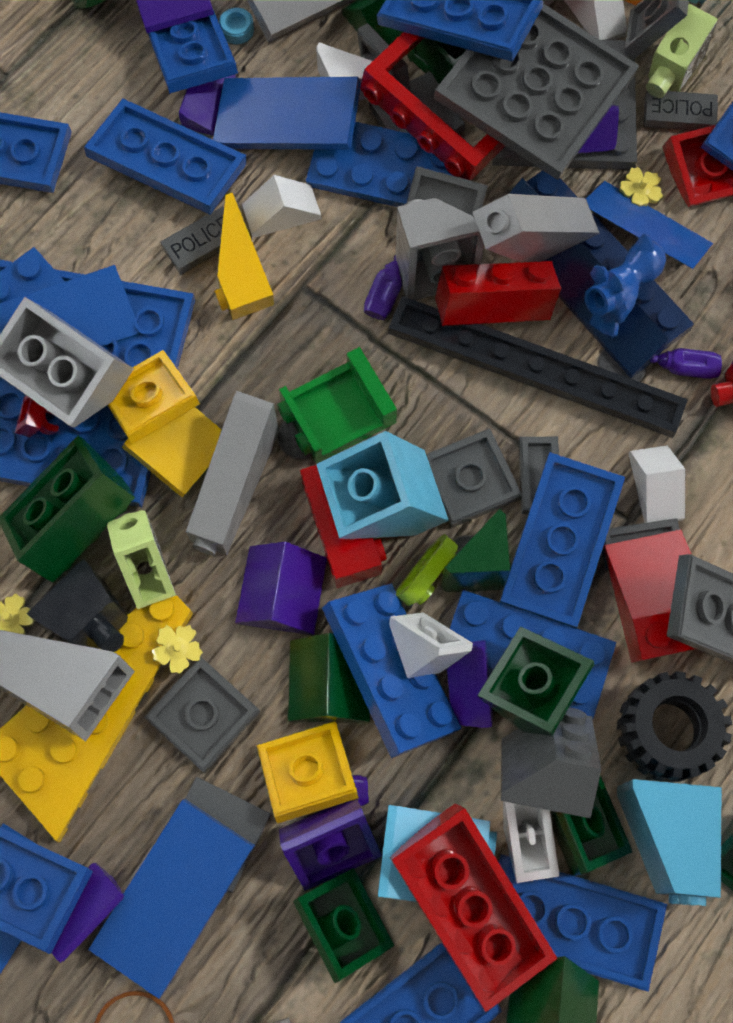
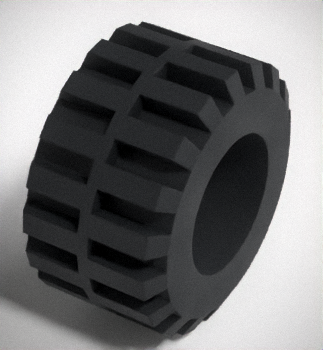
M676 671L672 675H668V672L660 673L652 679L649 678L629 694L627 701L622 704L619 711L622 713V716L617 720V729L621 730L622 736L618 738L620 747L626 746L629 752L625 755L630 763L635 761L639 765L637 770L642 774L651 773L653 774V779L658 781L667 779L670 782H680L708 772L716 766L714 764L716 761L723 759L727 752L723 747L731 743L732 734L727 733L726 728L732 725L731 716L723 715L722 710L728 707L724 698L717 702L713 696L718 690L711 684L707 687L701 685L703 678L696 675L686 678V672ZM663 704L676 706L684 711L691 720L694 732L693 740L690 747L685 751L672 750L663 745L657 738L653 729L652 719L654 711L658 706Z

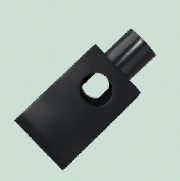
M84 559L27 612V615L41 628L61 642L112 652L119 650L124 642V636L118 630L127 622L128 616L106 582Z

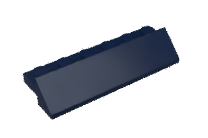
M543 170L528 181H525L522 177L509 193L577 197L561 178L557 180ZM592 213L600 234L544 261H552L561 286L560 300L626 374L632 378L649 366L652 358L660 355L662 351L691 331L694 323L653 280L650 283L641 285L635 306L625 321L619 324L616 337L613 339L605 338L597 329L590 325L593 314L588 310L584 296L586 290L592 287L595 282L589 273L596 265L604 266L607 271L619 267L624 262L628 253Z

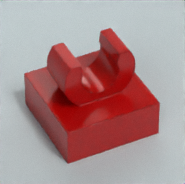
M27 395L24 397L15 433L29 438L37 431L46 435H53L58 431L59 426L50 424L46 420V413L52 414Z

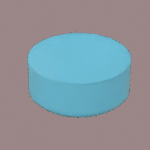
M228 9L219 18L220 27L228 43L243 44L250 40L254 34L253 18L245 9Z

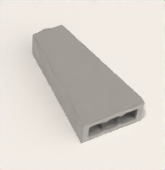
M507 194L472 212L486 250L519 262H542L600 234L585 198Z
M236 390L186 529L190 541L194 543L193 548L211 556H214L216 551L228 555L279 434L274 403Z
M0 630V689L84 741H87L135 672L120 655L112 651Z

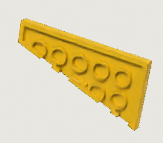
M177 595L140 609L136 607L127 615V622L118 630L124 636L123 645L114 653L120 655L135 672L87 741L82 740L27 705L0 728V776L57 842H61L68 830L67 826L78 807L82 806L100 769L104 768L136 713V707L155 680L154 676L161 664L153 660L152 650L163 646L157 643L159 629L168 625L176 634L177 627H185L193 615L192 611Z

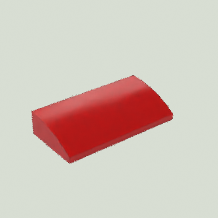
M715 125L670 136L662 146L672 177L688 207L733 196V171L700 148Z
M454 803L414 834L390 857L393 865L485 1012L489 1011L558 959L464 807Z

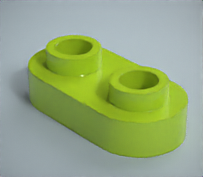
M446 534L440 536L427 549L396 591V596L407 606H411L414 603L423 604L435 589L432 583L440 573H444L445 567L457 555L458 545Z

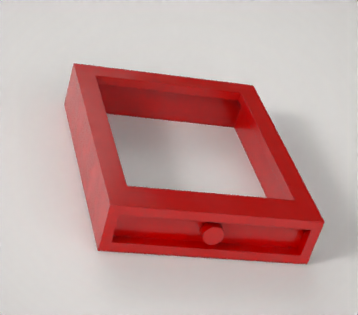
M403 32L364 69L360 90L371 104L378 105L390 115L391 120L397 127L407 130L416 138L424 151L433 153L441 160L450 174L471 181L505 145L486 134L472 147L388 73L424 39V37Z

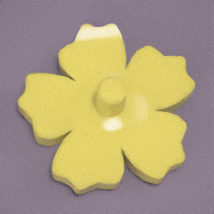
M639 167L631 168L625 177V181H621L619 184V191L625 197H632L631 202L639 207L647 206L648 203L657 204L663 197L661 188L658 187L661 181L658 173L647 171L643 176Z
M14 594L12 597L5 598V605L0 602V630L25 634L26 632L23 627H30L34 624V620L27 615L30 608L24 607L25 598Z
M168 625L159 629L157 643L163 646L152 650L153 660L158 661L163 666L170 661L171 673L181 674L184 669L189 667L188 660L199 661L200 655L203 653L199 648V642H191L196 634V630H193L190 625L185 627L178 626L176 634Z

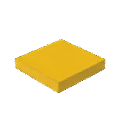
M162 350L132 367L134 370L113 402L107 406L131 444L200 405V403L165 351Z
M195 407L133 444L127 439L122 448L178 495L183 497L209 467L222 429Z
M336 721L256 745L277 824L359 798Z

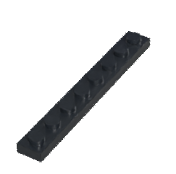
M402 296L388 329V334L671 438L677 432L688 401L686 398L482 324L442 326L437 308Z

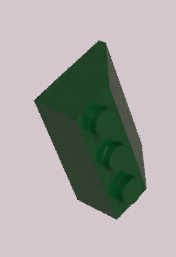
M78 435L1 514L0 525L17 561L53 583L73 565L74 560L90 544L97 541L110 521L126 511L129 504L135 499V496L124 479Z

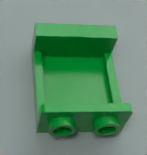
M360 347L346 353L347 363L290 392L286 386L279 388L281 402L276 404L279 413L286 424L291 422L294 424L298 431V434L294 435L301 452L304 456L311 454L316 464L397 423V408Z

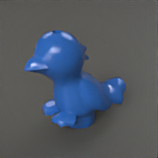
M642 234L636 244L630 248L624 262L619 267L607 271L604 266L596 265L589 273L595 282L592 287L586 290L584 296L585 304L593 314L590 325L597 329L605 338L613 339L618 335L619 324L625 321L635 306L641 285L652 282L664 270L666 263L665 251L659 244L652 241L649 235Z

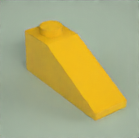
M232 192L225 195L217 273L219 289L214 290L221 311L229 310L232 320L273 306L274 296Z

